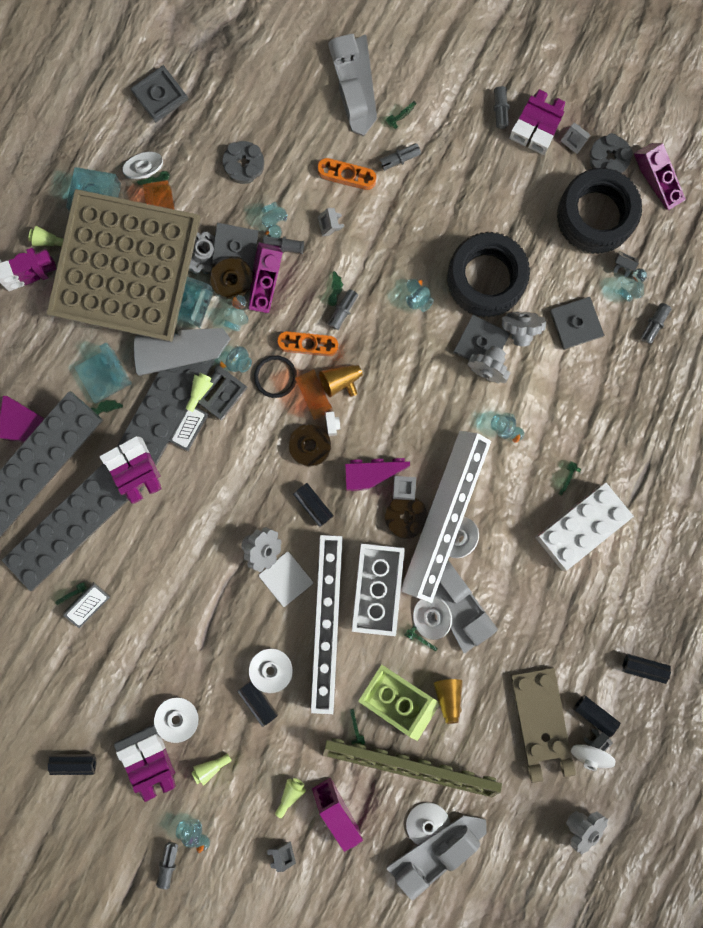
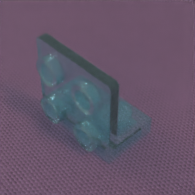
M107 342L99 346L102 351L101 353L75 367L94 403H98L132 384L116 353Z

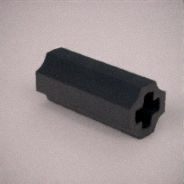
M308 483L293 493L319 528L334 517Z
M626 654L623 660L622 672L664 684H667L670 679V665L631 654Z
M251 681L237 691L262 727L278 716L263 692L258 690Z
M585 695L581 696L574 705V711L601 732H604L608 737H612L621 724Z
M51 754L48 762L49 775H94L97 765L95 754Z

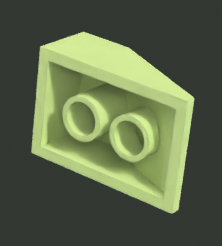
M382 664L358 701L404 734L417 741L440 706L437 700Z

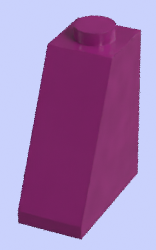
M3 396L0 412V439L24 443L45 418L8 396Z
M331 777L313 787L312 792L319 814L342 850L345 852L362 842L363 838L359 827Z

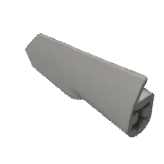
M349 34L329 41L328 46L338 75L340 95L351 131L365 136L377 120L367 36L364 34L355 39L354 34Z
M223 328L179 330L178 333H174L172 342L137 335L134 339L137 375L142 376L217 359L231 338Z
M447 561L435 596L441 598L449 606L452 614L451 630L463 653H467L471 648L478 646L492 636L498 628L472 595L471 590L451 563Z
M463 815L389 864L386 869L394 876L398 886L413 901L445 871L455 870L480 847L479 840L486 835V819Z

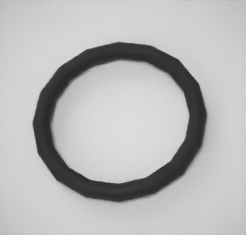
M279 355L269 356L256 366L254 382L258 390L265 396L281 398L289 394L295 387L297 370L287 358ZM270 360L284 361L292 370V383L282 393H269L259 383L258 374L260 368Z

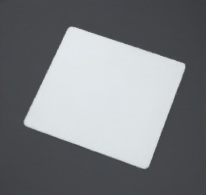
M286 552L276 560V563L270 569H265L259 574L261 580L283 607L313 584V581L289 552Z

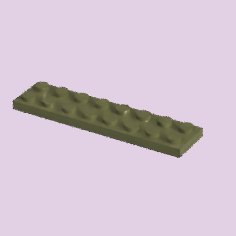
M332 738L331 741L327 740L323 752L325 757L491 798L501 793L502 783L496 782L494 777L483 776V778L474 776L475 773L465 770L458 773L454 772L450 766L440 765L438 768L431 766L429 761L418 760V762L410 761L408 756L397 754L396 757L387 755V751L381 749L369 751L366 750V746L361 744L345 745V741Z

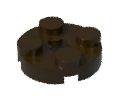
M227 256L213 264L210 282L213 290L218 295L220 294L227 299H238L248 292L253 276L249 265L241 257ZM229 273L237 275L234 278L235 282L231 283L230 280L225 279Z
M309 424L302 425L291 434L289 451L292 458L298 464L305 467L318 466L328 458L331 451V440L328 433L322 427ZM307 440L309 442L315 441L316 444L313 451L310 449L305 450V442Z
M417 498L415 500L395 499L390 503L385 512L387 527L395 536L403 539L419 535L423 531L428 517L425 505ZM405 511H408L409 515L412 516V520H409L408 523H404V519H400V515H403Z

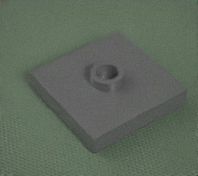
M164 65L130 88L131 92L155 123L189 100L188 96Z
M217 223L211 265L223 257L238 256L249 265L251 272H253L258 230Z
M591 297L549 311L563 350L605 336Z
M472 315L453 353L470 360L472 354L484 355L491 346L503 349L510 333Z

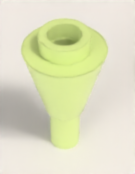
M38 226L30 229L29 241L32 242V246L57 245L62 247L63 238L56 237V235Z
M202 373L199 376L194 375L190 394L191 398L185 409L191 412L194 411L198 401L212 387L211 377Z
M227 753L216 761L212 760L193 766L195 771L191 773L196 783H202L204 786L220 770L219 768L232 760Z
M297 778L287 779L281 804L275 812L277 817L282 818L288 807L293 805L306 792L304 783Z

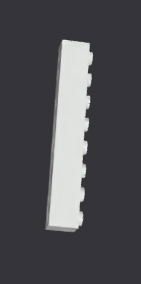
M459 431L400 591L430 603L434 599L491 443L490 440L478 433Z
M320 535L311 713L333 714L342 536Z

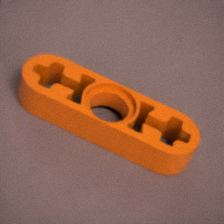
M324 158L318 164V174L322 179L364 190H370L376 185V173L372 169L330 158ZM329 165L331 170L325 173L323 168ZM336 167H339L338 176H335ZM343 170H351L353 176L350 179L343 178L341 175ZM356 172H359L358 181H355ZM366 175L370 176L368 183H364L363 178H366Z
M286 331L281 333L277 340L279 348L284 352L333 356L338 351V341L335 337L328 335ZM286 337H290V341L297 342L296 337L300 338L298 342L299 348H296L294 343H290L288 347H285L282 340L284 341ZM309 338L314 341L313 348H303L302 342L305 339ZM317 340H321L320 344L326 345L328 341H331L332 345L335 346V348H331L330 351H326V347L320 346V351H318Z

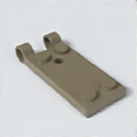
M555 668L512 674L511 680L531 783L543 781L539 761L556 758L560 759L563 777L575 776V766L571 756ZM542 734H549L548 741L541 739Z

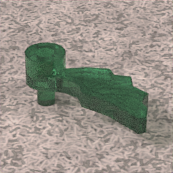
M413 101L396 117L390 115L386 119L388 125L397 129L396 122L409 115L417 103Z
M162 171L158 177L152 176L145 180H139L137 183L143 185L144 189H154L160 186L162 180H169L171 175L168 171Z
M333 271V282L331 285L333 292L328 298L330 306L337 304V296L342 292L344 285L341 277L335 271Z
M106 400L101 402L97 409H91L99 415L102 412L108 413L112 410L123 408V405L115 400Z
M572 461L567 465L566 469L569 470V473L558 493L561 496L566 491L574 471L579 473L581 471V468L577 467V464Z
M85 582L76 586L77 590L58 599L55 602L56 605L81 592L83 593L87 589Z
M414 625L411 630L408 629L404 634L411 640L415 637L434 651L438 649L414 633L417 629Z
M350 709L356 739L351 740V743L364 745L366 744L364 735L359 734L354 709Z

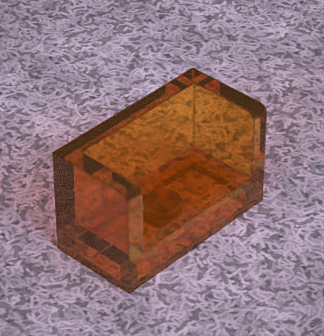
M168 180L143 184L146 204L175 210L172 188Z
M314 369L295 378L296 384L314 420L326 415L327 412L333 411Z

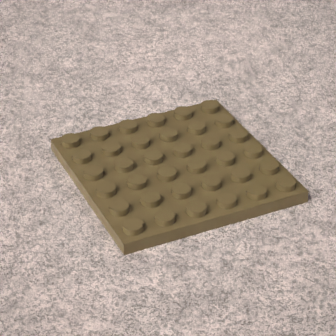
M75 189L47 315L172 342L201 218L200 215Z

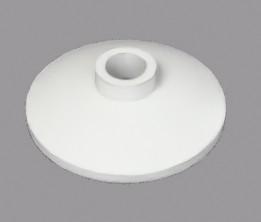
M156 152L137 154L126 161L123 166V173L130 179L149 178L162 167L163 158Z
M463 517L449 557H465L477 546L479 530L471 519ZM464 536L463 540L459 542V538Z
M434 596L432 603L421 599L416 604L413 619L418 632L431 640L444 637L452 625V614L446 602Z
M266 649L254 656L249 666V677L252 684L258 690L265 693L281 691L289 684L292 678L293 669L290 659L286 654L276 649ZM268 667H272L274 669L273 675H268L266 673V669Z
M172 698L166 700L158 707L154 717V726L162 739L171 743L183 742L189 739L196 731L198 713L194 705L182 698ZM178 716L180 718L179 723L173 724L172 717Z
M574 745L571 749V753L579 761L583 762L584 767L589 770L596 771L597 768H612L615 766V759L601 749L588 745Z
M430 802L421 803L415 806L407 817V833L411 840L419 845L448 826L450 821L447 813L441 806ZM428 823L433 825L430 831L425 829V825Z

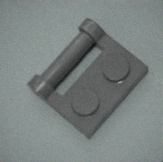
M217 365L214 369L215 372L211 376L210 382L213 385L198 403L222 421L248 387ZM224 377L226 380L207 402L204 398L218 380Z

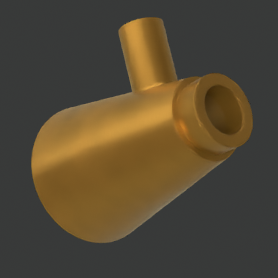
M359 365L319 371L321 385L329 398L344 388H347L350 397L358 394L354 382L363 376Z
M459 679L440 680L433 683L446 724L459 722L458 718L462 711L460 705L463 682Z

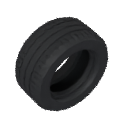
M610 168L589 169L577 175L569 183L559 201L557 222L559 223L560 231L563 232L562 235L565 236V239L570 244H573L572 246H576L577 249L587 253L602 254L621 246L635 231L642 216V199L638 189H636V185L626 175ZM589 193L606 194L618 206L620 214L618 225L607 230L590 227L584 223L579 215V199Z
M480 232V234L477 233L464 240L453 253L447 273L449 292L457 305L459 304V307L468 311V313L482 317L501 315L513 308L524 294L530 278L529 262L523 248H520L521 246L516 241H513L512 238H509V236H504V234H499L498 232ZM482 255L494 256L500 259L507 266L510 274L509 287L503 292L494 295L482 294L474 290L468 283L465 274L467 264L474 258Z

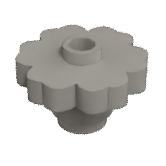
M197 232L189 271H192L194 274H198L200 271L204 274L211 272L215 236L208 232H203L201 235Z
M512 312L507 313L502 318V327L504 330L510 331L515 345L529 346L533 336L541 334L545 330L546 320L544 317H539L536 313Z
M491 346L489 350H486L484 355L472 354L467 364L478 376L498 384L500 382L506 383L511 374L507 367L503 365L506 360V353L495 346Z
M264 527L262 531L256 530L252 535H248L243 539L242 549L244 551V559L248 561V567L262 572L264 568L270 569L276 563V555L281 552V540L278 539V532Z
M578 811L572 813L566 823L569 830L574 834L571 839V847L580 854L588 852L591 846L596 845L602 837L603 831L607 827L608 819L598 811L591 813L589 817Z

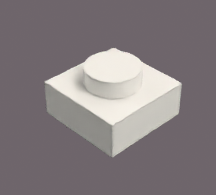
M327 412L328 435L336 436V430L341 429L339 417H335L334 412Z

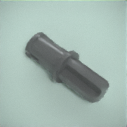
M499 86L494 89L495 105L493 110L496 113V127L498 129H505L508 126V110L510 105L507 103V88Z
M414 143L401 150L396 149V152L379 160L382 163L383 170L386 171L398 164L403 165L405 161L420 155L421 151L418 144Z
M264 236L262 243L279 246L283 253L286 251L303 254L304 241L286 239V236H283V238Z
M349 289L341 303L335 306L336 310L327 322L329 326L339 331L347 315L351 314L349 310L358 297L355 291Z
M665 303L659 304L653 317L648 319L649 324L641 335L643 342L651 344L659 330L663 329V323L672 311L669 305Z
M168 842L165 844L162 861L158 865L160 870L156 886L159 889L166 890L170 888L172 873L176 869V864L174 863L178 850L177 843Z

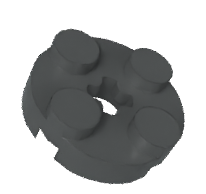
M611 133L599 138L593 144L589 154L590 165L592 169L610 168L623 174L631 163L633 151L623 138ZM607 152L613 153L615 160L612 158L608 160L606 158Z
M248 141L229 144L223 156V167L230 179L236 183L248 184L263 173L265 162L259 146ZM242 158H246L249 161V164H245V167H241L239 160H242Z

